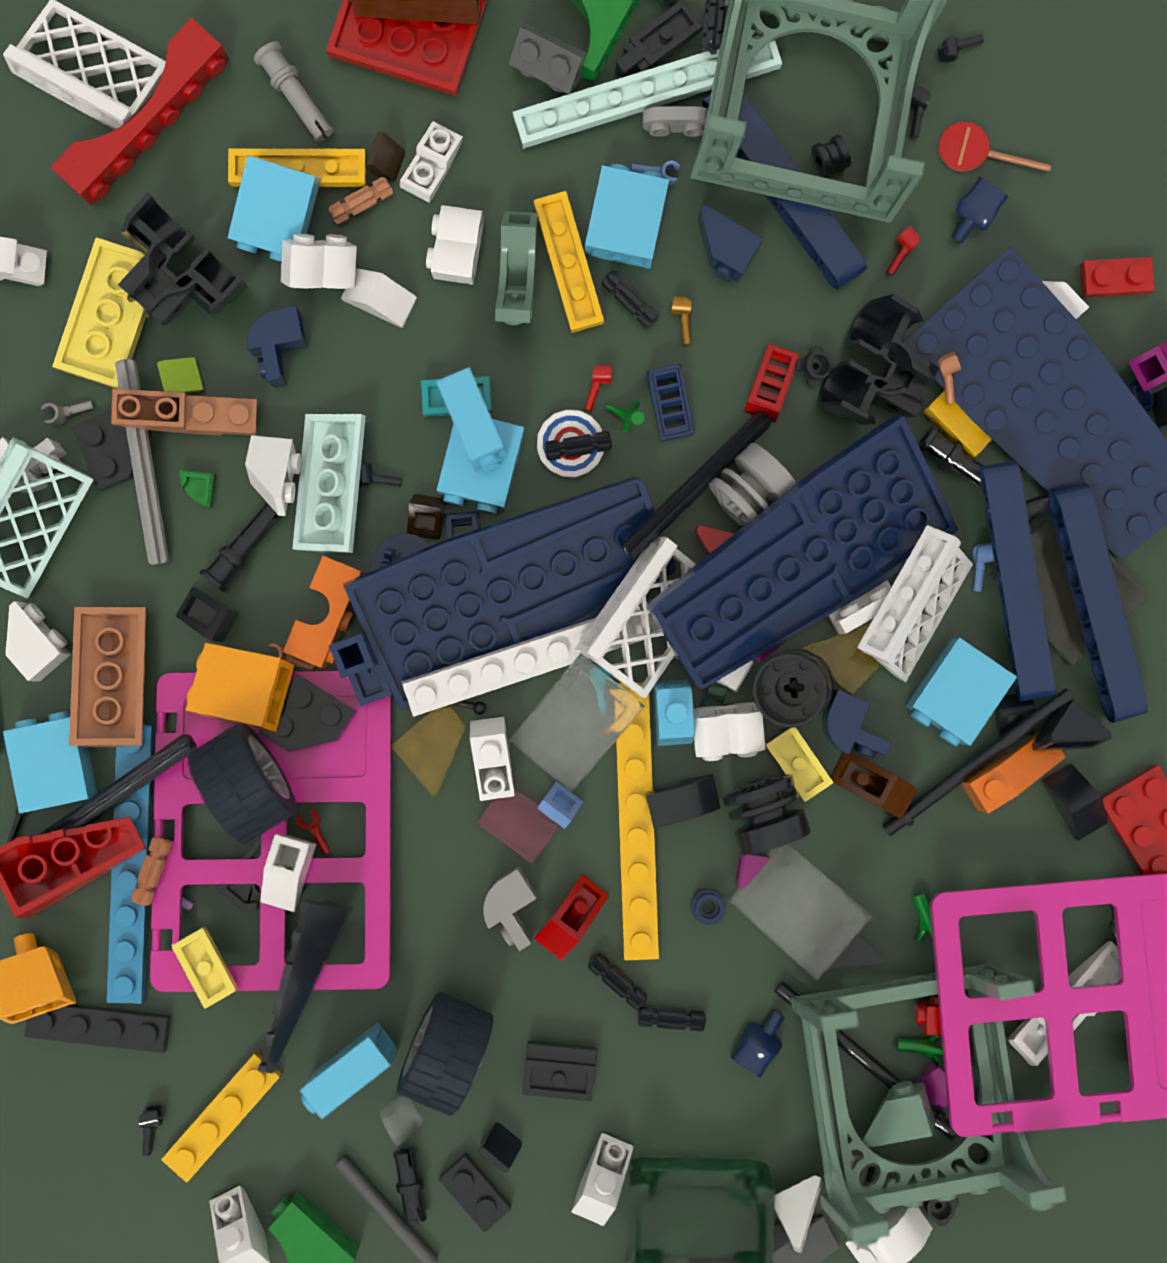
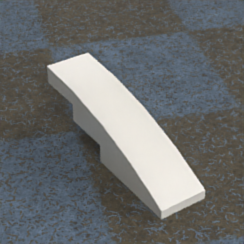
M1112 941L1104 944L1068 976L1070 987L1108 985L1119 982L1118 948ZM1096 1013L1075 1015L1072 1020L1073 1032L1086 1016H1094ZM1043 1018L1025 1019L1007 1038V1041L1030 1066H1037L1048 1054L1046 1027Z

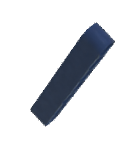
M743 93L738 121L746 122L743 139L736 154L737 158L801 172ZM711 94L702 100L704 108L708 109ZM765 195L834 289H841L867 270L864 258L828 209Z
M1014 460L980 467L981 487L1012 674L1017 676L1014 681L1016 696L1019 702L1055 696V681L1019 464Z
M1080 484L1052 492L1048 497L1049 509L1103 712L1110 723L1146 714L1148 712L1147 697L1093 493L1087 484Z

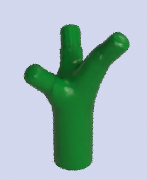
M634 401L627 408L609 403L605 405L606 410L623 419L622 430L624 432L629 431L631 424L640 425L644 421V414L637 411L639 407V402Z
M925 893L912 897L920 920V929L916 940L922 942L927 932L933 938L930 905Z
M929 1035L923 1039L898 1037L897 1051L925 1055L936 1064L942 1062V1059L937 1054L943 1055V1047L933 1044L940 1035Z

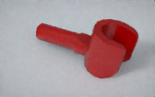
M911 226L907 227L896 239L903 248L897 253L886 271L894 276L904 258L917 246L920 240L919 234Z
M597 365L593 369L591 389L584 409L592 411L600 384H611L612 366Z
M309 809L313 815V821L310 825H306L302 815L298 814L296 818L297 824L301 828L310 831L323 856L330 853L331 851L319 828L321 823L320 814L313 809Z

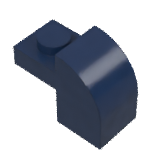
M296 306L275 309L264 313L252 324L247 336V350L254 357H263L258 358L261 378H266L273 388L287 385L281 352L308 347L303 317Z
M364 631L329 645L341 679L349 677L360 707L393 695Z
M834 689L833 698L822 716V727L828 742L836 750L848 755L855 743L857 744L855 751L866 756L875 758L876 753L887 756L892 743L860 729L870 703L838 689Z

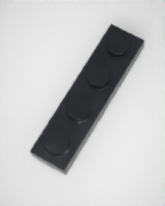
M71 1004L27 1019L25 1037L163 1053L167 1050L171 1015Z

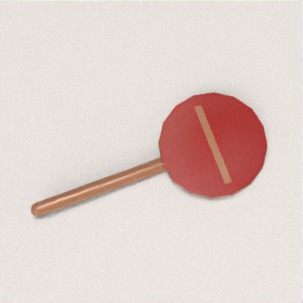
M958 122L949 126L939 140L938 152L941 160L948 168L958 172H968L977 169L984 163L986 157L1044 171L1051 170V165L989 150L990 142L987 134L980 126L971 122Z

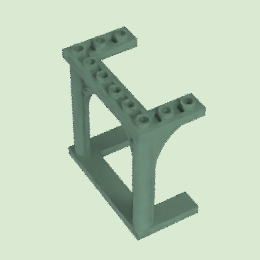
M724 0V4L728 6L704 133L692 165L690 178L891 223L923 174L924 163L904 159L902 154L915 76L923 46L948 0H905L899 12L888 10L883 6H871L854 2L853 0ZM760 14L776 17L779 27L775 29L767 27L762 22ZM756 31L762 35V38L752 39V36ZM801 32L819 33L831 36L847 44L866 62L877 85L879 104L865 187L735 158L746 126V122L738 121L746 75L751 62L766 45L788 34ZM870 39L887 43V48L880 52H871L867 48V42ZM887 60L885 63L886 69L881 68L878 62Z
M984 963L962 967L964 990L967 997L988 995L1002 1001L1035 995L1031 979L994 964ZM936 972L791 997L793 1012L799 1015L802 1020L827 1192L820 1194L821 1206L850 1240L859 1245H872L877 1243L879 1238L890 1236L888 1221L881 1214L887 1213L891 1207L915 1208L923 1205V1201L932 1199L951 1201L958 1194L968 1192L975 1195L986 1194L990 1191V1188L1003 1186L1034 1210H1048L1053 1208V1204L1066 1201L1064 1186L1042 1172L1030 1150L1024 1132L993 1133V1135H990L991 1140L985 1136L963 1137L955 1147L942 1156L915 1164L898 1163L877 1155L861 1141L855 1132L846 1104L836 1030L859 1026L857 1011L854 1010L856 1008L938 994ZM1003 1021L970 1025L979 1084L978 1104L1015 1101ZM1010 1111L992 1113V1124L1011 1122ZM979 1143L986 1148L988 1157L985 1162L975 1163L970 1159L968 1148L971 1144ZM852 1150L861 1151L862 1156L856 1161L852 1155ZM956 1159H962L965 1166L955 1165V1168H952L951 1164ZM870 1163H876L878 1165V1174L871 1184L861 1185L859 1177L862 1169ZM924 1168L929 1169V1173L921 1174ZM893 1171L898 1173L897 1179L889 1178L886 1181L887 1173Z

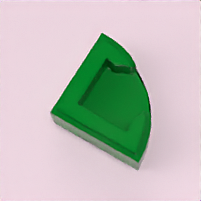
M179 470L180 483L187 495L196 503L212 508L216 474Z

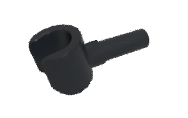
M983 35L959 40L954 36L947 37L938 46L939 62L949 63L959 58L958 50L983 43Z
M915 86L913 89L911 106L917 108L914 113L910 137L919 138L922 116L931 98L930 92L920 86Z
M361 464L359 485L380 483L401 487L402 479L380 474L373 475L372 464Z
M161 1105L146 1107L139 1117V1126L143 1129L144 1134L143 1156L151 1155L153 1127L163 1124Z

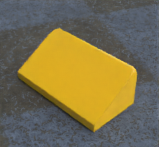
M945 390L923 411L950 441L961 443L962 447H964V452L972 458L976 457L992 440L968 417L956 402L946 403Z

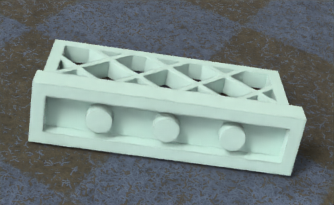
M12 437L0 459V514L5 506L8 513L0 515V522L10 519L16 536L0 540V547L19 542L24 558L3 564L0 556V572L4 576V578L0 577V587L28 599L94 479L27 446L25 442L15 437ZM31 457L46 464L49 476L28 481L25 468ZM51 467H53V468H55V469H57V470H59V471H61V472H60V473L53 474V471H52ZM22 476L25 483L17 485L20 477ZM72 476L82 481L76 493L61 497L56 480ZM52 482L57 499L36 504L31 487ZM27 489L33 506L12 512L8 502L9 497L13 492ZM71 501L68 508L65 509L64 503ZM60 505L63 513L60 522L45 527L39 510ZM35 512L41 528L20 534L14 518ZM54 531L49 540L47 533ZM43 534L47 544L43 553L28 557L22 540ZM38 561L34 569H32L31 563ZM27 564L30 577L25 586L22 587L11 582L6 570Z

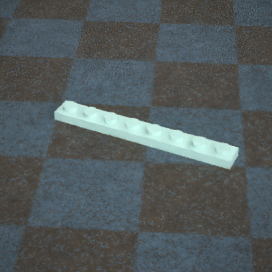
M762 35L752 37V39H760ZM775 40L766 45L755 56L749 66L746 79L781 69L782 61ZM720 49L714 55H711L710 52H703L513 111V118L523 149L643 112L651 107H659L712 90Z

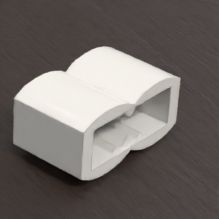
M442 205L440 214H434L432 235L436 236L434 248H428L426 268L431 269L433 279L474 285L484 227L482 211Z
M293 234V239L282 240L281 283L292 288H354L357 246L347 242V237L342 235L328 234L326 235V240L314 241L313 235Z
M755 702L736 703L727 706H706L693 709L695 732L693 742L696 757H702L706 761H717L722 759L723 755L730 753L746 758L757 755V752L765 750L763 715L756 707Z

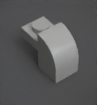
M519 865L502 875L492 884L484 901L483 913L488 929L501 922L503 926L499 930L509 946L515 944L517 949L521 951L531 944L532 937L516 911L534 901L537 893Z

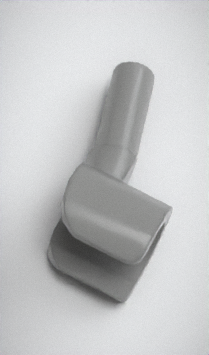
M91 400L64 407L46 403L41 407V410L46 412L55 410L54 418L44 422L56 426L64 424L67 417L72 414L94 409Z

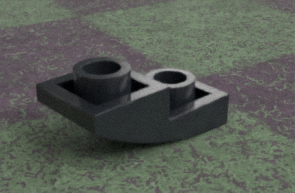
M713 774L682 780L680 785L646 792L653 828L693 819L721 808Z

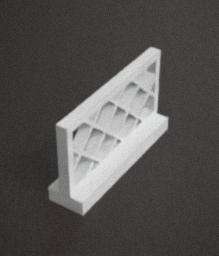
M50 0L17 47L10 44L3 53L13 74L114 130L129 122L143 109L155 92L162 78L166 61L55 0ZM55 13H58L67 18L69 26L50 30L48 23ZM92 32L97 35L98 43L79 46L76 34ZM72 36L74 48L55 51L52 39ZM48 41L50 53L34 55L29 52L34 43ZM121 48L126 51L128 59L108 63L105 51ZM101 52L104 64L84 68L82 55ZM77 57L80 69L65 72L59 68L58 60ZM150 64L157 68L151 77L137 78L136 66ZM131 68L132 81L113 83L112 71ZM107 73L108 86L94 88L89 85L88 76ZM136 89L138 97L131 107L118 101L116 93Z
M928 525L858 645L862 652L874 657L896 678L904 682L910 676L973 565L959 548L961 541L957 537Z
M659 536L641 553L575 648L644 699L675 656L668 641V648L663 655L653 656L651 638L663 636L661 630L650 632L648 618L650 611L647 608L646 594L650 588L660 587L661 592L668 588V585L673 584L679 579L667 580L666 565L672 557L680 562L682 576L696 565L676 548L677 545L669 538ZM641 615L643 634L627 637L626 623L630 617ZM644 639L646 658L630 661L628 642ZM621 644L623 662L610 664L603 656L611 645ZM647 663L648 677L640 687L633 681L631 666ZM624 668L625 674H623L618 669Z

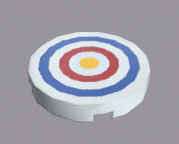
M564 410L553 414L543 423L538 433L537 451L541 462L551 473L561 478L576 479L588 474L598 466L604 451L598 452V450H593L592 454L566 458V455L561 456V459L549 461L546 458L544 444L546 441L558 439V442H562L563 438L586 434L595 436V433L602 432L600 425L592 416L579 410Z

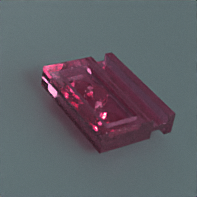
M514 787L515 796L494 799L477 821V824L532 864L560 825L538 810L537 807L539 805Z

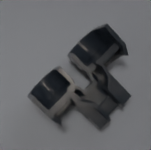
M149 192L126 216L121 233L144 254V257L118 285L128 293L127 300L129 302L137 301L147 310L146 317L148 319L154 317L162 325H167L185 309L192 299L210 315L220 313L226 304L234 302L248 287L240 275L238 277L233 275L207 247L191 263L190 269L178 277L175 276L167 268L173 256L182 254L194 241L195 237L177 224L159 206Z
M895 294L873 299L864 305L849 328L846 339L847 345L864 355H877L887 366L880 377L871 374L867 368L851 359L840 362L825 379L818 395V406L841 418L848 417L860 425L876 424L875 417L867 414L871 402L895 415L916 417L920 408L924 405V399L920 397L924 386L934 384V378L939 370L938 366L914 353L901 342L905 331L916 323L924 322L919 309Z

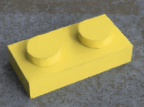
M796 727L787 728L765 744L785 775L792 774L795 782L792 786L798 791L803 802L808 801L833 784V781Z
M206 927L201 928L171 946L204 1009L239 990Z

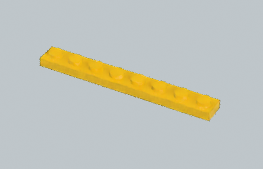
M635 682L640 687L643 684V682ZM614 683L624 960L659 959L655 839L646 798V792L653 790L649 694L644 699L623 683Z

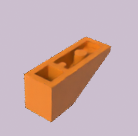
M1038 732L988 763L961 785L977 811L989 814L1018 796L1066 758L1063 751H1033L1032 743L1038 736Z

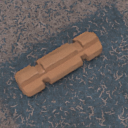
M381 177L372 182V187L369 188L366 185L345 197V202L340 203L338 201L329 206L328 210L337 225L349 220V215L353 214V216H356L376 205L377 199L381 198L383 201L392 196L393 190L387 179Z
M158 836L152 838L148 848L151 852L150 855L145 856L136 881L139 885L134 887L131 895L132 902L142 906L151 904L155 894L152 890L154 887H157L166 863L164 856L169 855L172 846L170 840Z

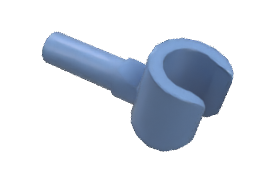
M672 160L667 161L662 167L632 163L631 171L642 174L645 171L660 173L663 178L669 179L668 186H671L678 178L669 177L665 170L678 171L680 165Z
M990 543L976 545L972 550V557L976 564L973 591L982 592L985 563L994 561Z

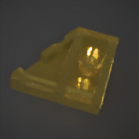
M870 624L861 626L846 634H838L832 638L806 645L803 650L811 651L823 658L832 671L834 681L850 695L882 665L874 657L862 652L858 648Z
M447 705L432 710L391 747L434 797L441 790L442 782L448 768L451 766L458 744L461 742L467 727Z

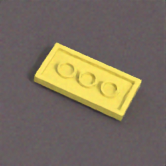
M95 238L52 367L119 389L115 363L123 359H132L146 319L147 310L137 301L129 302L127 300L128 293L118 284L144 257V254L119 244Z

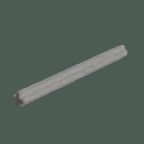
M134 359L117 361L115 367L119 389L141 390L136 361ZM126 427L148 562L152 565L166 563L169 560L148 430Z

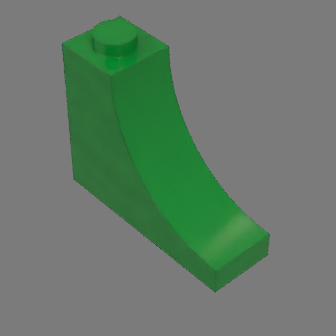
M570 0L582 15L590 39L588 53L582 65L583 80L593 85L596 83L640 0Z
M299 1191L290 1200L285 1196L272 1210L271 1214L274 1216V1219L268 1229L281 1244L288 1263H352L355 1260L359 1246Z

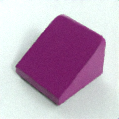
M739 851L735 876L736 885L741 889H745L768 862L770 857L763 853L742 855Z
M931 1061L916 1084L924 1082L929 1102L943 1110L948 1105L945 1070Z

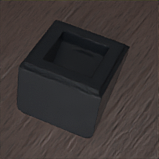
M1016 694L1005 695L995 709L999 737L1035 711V704L1032 700L1019 702ZM1032 730V731H1031L1030 733H1028L1027 735H1032V734H1034V730Z
M496 1122L481 1140L479 1153L503 1173H507L522 1147V1141L503 1125Z

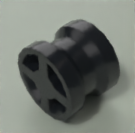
M837 134L831 137L828 143H817L812 146V157L822 177L826 178L832 175L835 169L840 168L844 170L851 166L850 152L841 135Z

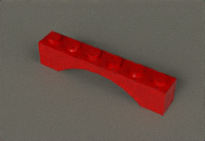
M190 18L168 42L167 60L162 78L153 96L143 109L129 122L109 134L91 140L73 142L50 168L91 206L95 201L103 199L108 194L110 185L119 176H123L130 171L133 161L141 152L149 150L154 145L157 135L166 126L174 124L180 115V111L189 102L195 101L201 95L204 85L212 77H217L223 72L229 58L222 45L193 18Z

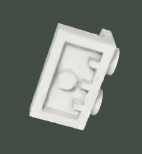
M888 580L828 615L838 635L846 634L875 617L891 589Z

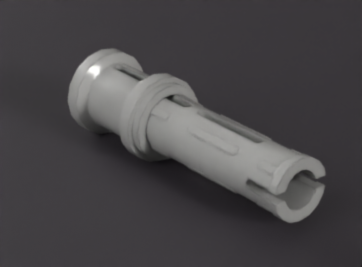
M277 41L264 45L256 52L254 61L258 66H263L270 76L271 86L275 90L283 92L314 137L315 142L320 143L325 140L318 127L329 138L334 132L333 127L329 125L299 82L298 70L294 65H290L281 53V45Z

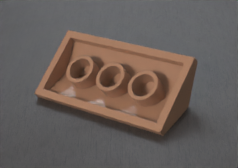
M74 607L69 746H143L146 607Z

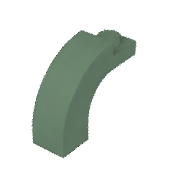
M503 212L500 276L495 306V321L504 322L509 325H520L522 323H530V319H532L538 213Z

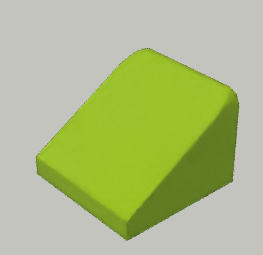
M195 357L157 362L164 392H181L190 395L204 391Z

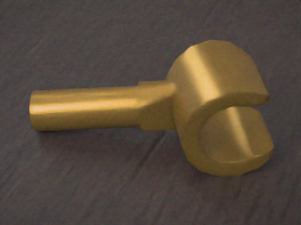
M675 295L671 314L682 315L683 345L691 344L689 321L692 303L688 297Z

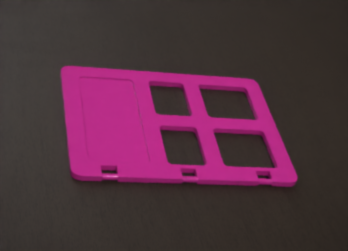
M293 671L289 685L298 674L357 711L340 739L335 742L319 744L290 752L260 734L261 729L250 728L260 737L277 761L290 784L296 803L362 802L366 807V852L364 856L360 858H312L304 882H359L365 886V960L362 963L326 964L314 990L379 989L388 983L391 976L392 695L360 707L349 677L341 679L339 671ZM167 673L158 680L155 753L184 734L191 735L198 748L236 725L202 717L186 710L188 704L187 694L194 683L196 673ZM166 713H177L176 733H166ZM188 756L155 778L154 837H163L164 820H175L174 841H171L172 846L169 855L164 856L166 863L159 883L152 890L155 894L152 899L150 981L152 986L161 992L195 991L174 950H161V929H172V945L181 940L182 890L184 886L194 884H257L262 892L264 868L275 834L287 835V819L261 835V855L257 859H186L183 855L184 808L188 804H205L190 774L187 763ZM260 902L259 962L256 965H227L239 988L237 991L279 990L282 974L287 962L285 909Z
M1167 873L947 891L934 895L930 902L949 1123L954 1132L962 1137H973L1003 1132L1015 1133L1099 1125L1101 1123L1118 1121L1130 1122L1167 1118ZM1111 904L1114 908L1120 980L1116 984L1071 988L1068 980L1063 910L1067 907ZM1033 911L1036 920L1041 974L1040 989L1034 991L1035 995L1002 1001L988 995L967 997L964 990L960 946V918L973 915ZM1122 1010L1125 1020L1130 1087L1125 1091L1080 1094L1072 1023L1073 1017L1077 1014ZM1043 1018L1046 1027L1051 1081L1050 1096L1040 1099L976 1104L974 1100L968 1034L970 1025L975 1023ZM1117 1101L1118 1112L1100 1114L1099 1103ZM1010 1111L1011 1122L992 1124V1113Z

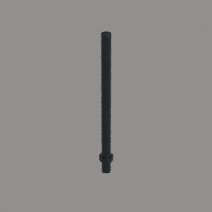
M1067 688L1063 689L911 803L902 820L894 816L882 825L891 837L904 826L908 825L910 827L915 823L913 820L1074 700L1075 698Z
M783 981L774 990L791 1007V997L800 996ZM836 1030L838 1046L885 1086L892 1089L893 1085L902 1082L842 1030ZM931 1106L936 1122L934 1129L937 1128L947 1138L953 1140L958 1134L952 1130L949 1120L945 1118V1112L939 1108L934 1109Z

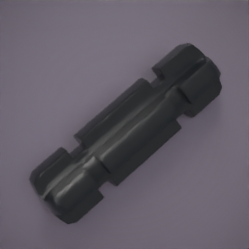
M707 0L705 4L702 49L703 51L710 52L711 55L717 54V50L720 49L726 6L724 0Z
M617 271L608 273L602 281V286L609 293L614 292V298L632 316L636 314L638 316L637 321L645 328L652 326L658 320L659 312L651 305L648 307L646 305L647 301L629 283L625 284L623 282L624 278Z
M603 431L595 433V436L586 434L563 438L562 442H558V439L546 441L544 449L547 460L552 461L561 459V456L566 455V458L592 454L593 450H598V452L609 451L612 449V440L610 433Z
M597 953L588 963L589 970L596 976H602V981L621 998L625 997L626 1002L634 1010L641 1008L648 998L647 994L638 986L635 988L632 980L614 964L612 966L609 965L610 962L605 956Z
M642 1006L638 1010L637 1021L641 1027L652 1028L653 1025H657V1028L685 1030L688 1027L690 1031L702 1032L706 1025V1015L703 1011L696 1010L686 1013L684 1009L658 1007V1010H654L653 1007Z

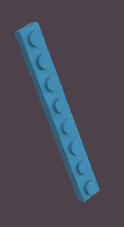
M143 725V746L116 747L115 781L154 755L155 725ZM153 780L114 807L113 820L131 817L146 849L111 871L107 1003L142 1004L145 1001L149 905L142 906L132 902L131 895L134 887L139 885L136 881L145 856L150 855L151 852L148 848L151 842Z

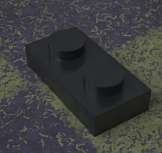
M467 1153L463 1154L439 1177V1181L484 1233L511 1210L510 1202Z

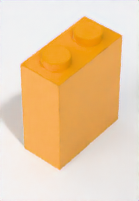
M205 643L203 651L197 659V672L194 683L187 694L188 704L186 710L202 717L234 724L244 723L248 727L276 733L294 665L278 657Z

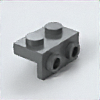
M524 22L519 28L509 65L517 68L526 77L537 78L547 83L556 92L570 94L580 84L582 76L579 73L586 52Z

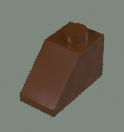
M849 753V755L843 754L831 776V780L836 785L901 820L918 790L902 778L852 753Z

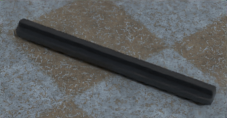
M762 411L755 413L623 542V551L629 557L637 558L709 487L711 481L718 478L721 472L728 468L739 454L751 443H754L770 427L771 418Z
M189 734L181 735L40 834L89 825L186 758L190 752L197 749V744L193 737Z

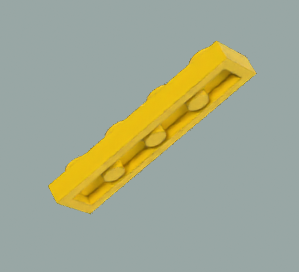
M228 149V183L231 187H240L247 155L321 178L319 187H365L367 185V153L365 149Z
M563 191L533 200L571 333L604 324L567 192Z
M258 1051L253 1054L161 1159L186 1183L282 1075L277 1068L273 1074L258 1071L263 1057Z

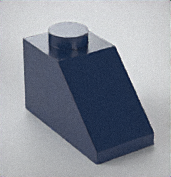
M703 204L700 209L698 223L709 266L714 268L713 272L725 281L734 280L739 283L759 250L763 238Z

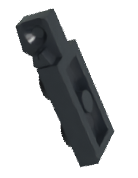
M684 0L679 1L629 39V44L623 48L626 54L616 61L615 71L620 78L634 74L637 70L642 72L654 68L703 31V24Z

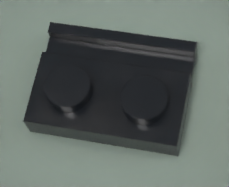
M528 1041L522 1095L592 1102L597 1047Z

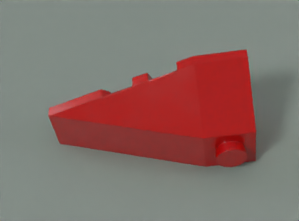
M131 817L89 824L67 830L51 831V833L19 837L0 847V888L14 917L28 919L145 850L146 846Z

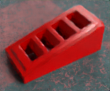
M768 343L744 409L745 413L754 415L758 411H762L771 418L772 422L777 421L796 368V360L800 357V354ZM772 359L789 365L788 370L770 364L769 360ZM765 372H767L769 374L784 378V381L774 379L764 374ZM760 385L778 391L779 395L760 389Z

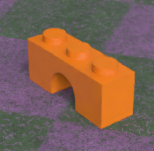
M322 556L309 588L319 591L326 596L330 606L329 614L323 622L316 625L295 620L283 653L320 668H327L329 663L334 664L335 661L329 645L339 640L342 631L347 632L354 618V613L350 612L352 604L343 587V583L365 573Z

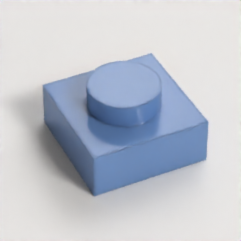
M556 781L537 809L565 829L584 801Z

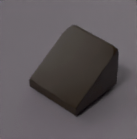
M379 131L376 133L367 159L372 175L395 181L405 156V150L384 132Z
M414 494L409 503L407 534L440 540L446 510L444 498Z

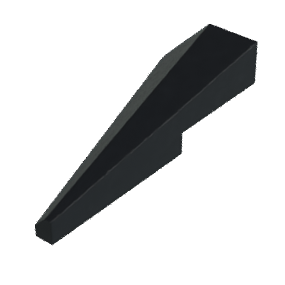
M311 899L302 900L299 909L302 915L297 930L295 929L291 940L293 944L284 967L272 1013L275 1015L271 1031L266 1036V1047L258 1071L274 1073L353 908L330 901L321 903Z

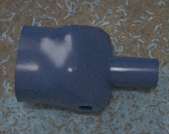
M979 177L971 190L956 207V213L962 221L951 237L962 244L973 228L987 230L1009 196L990 182Z
M773 1010L763 1026L755 1023L749 1024L738 1046L730 1056L731 1059L761 1078L768 1065L775 1059L782 1048V1043L775 1033L785 1017Z

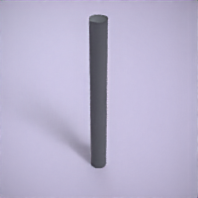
M345 1155L340 1158L334 1166L421 1263H436L438 1261L437 1257L410 1227L405 1224L401 1217Z

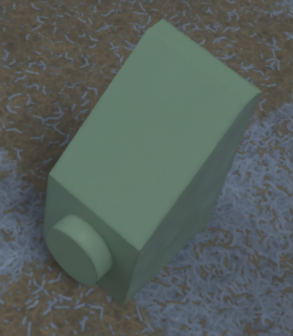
M903 1081L889 1089L863 1136L862 1142L868 1148L933 1136L936 1122L924 1082L913 1084L912 1081Z

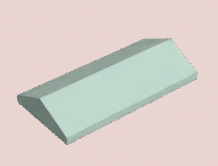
M305 414L293 550L334 554L353 553L366 415Z

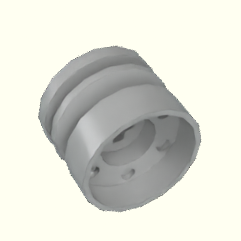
M751 443L735 458V463L741 475L725 468L721 472L724 481L715 478L709 483V488L726 514L737 524L744 527L769 507V504L774 503L795 486L797 482L769 452L758 444Z

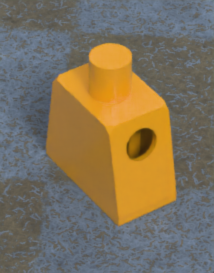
M33 933L15 937L13 940L16 955L0 960V1020L14 1024L76 1003L73 990L58 953L47 946L37 948L36 936Z

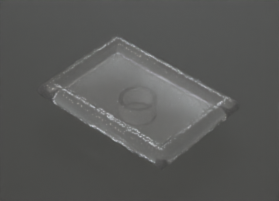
M580 653L511 736L509 741L566 789L573 792L645 706Z
M790 844L772 849L768 854L770 859L745 889L738 888L728 901L818 981L873 916Z

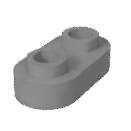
M695 106L651 107L643 111V129L649 131L650 135L655 137L667 136L674 132H683L685 136L689 137L701 136L704 133L708 109Z

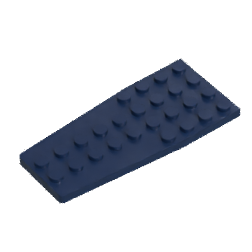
M1011 246L903 342L911 351L938 367L940 357L955 352L962 369L951 374L954 380L955 402L975 424L1011 458L1016 460L1045 490L1056 492L1080 484H1087L1090 487L1095 499L1107 548L1117 557L1125 558L1167 524V439L1081 324ZM939 368L934 379L945 390V382Z
M896 414L808 474L650 601L648 609L692 683L698 688L704 689L876 588L902 570L927 525L950 535L959 529L905 417Z
M632 477L441 541L343 583V587L399 709L402 710L410 706L402 681L584 622L599 614L638 559V557L634 559L629 557L623 551V542L655 512L645 483L638 477ZM662 532L659 537H665L664 533ZM673 557L666 565L667 577L676 570Z

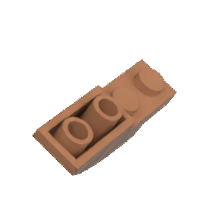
M112 389L111 424L129 428L185 434L256 436L257 399L190 396L181 392Z

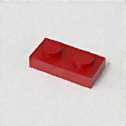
M1152 257L1088 260L1080 264L1082 298L1144 295L1155 291Z

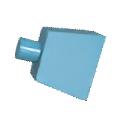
M688 679L657 681L653 686L657 746L692 744L695 732L692 689Z

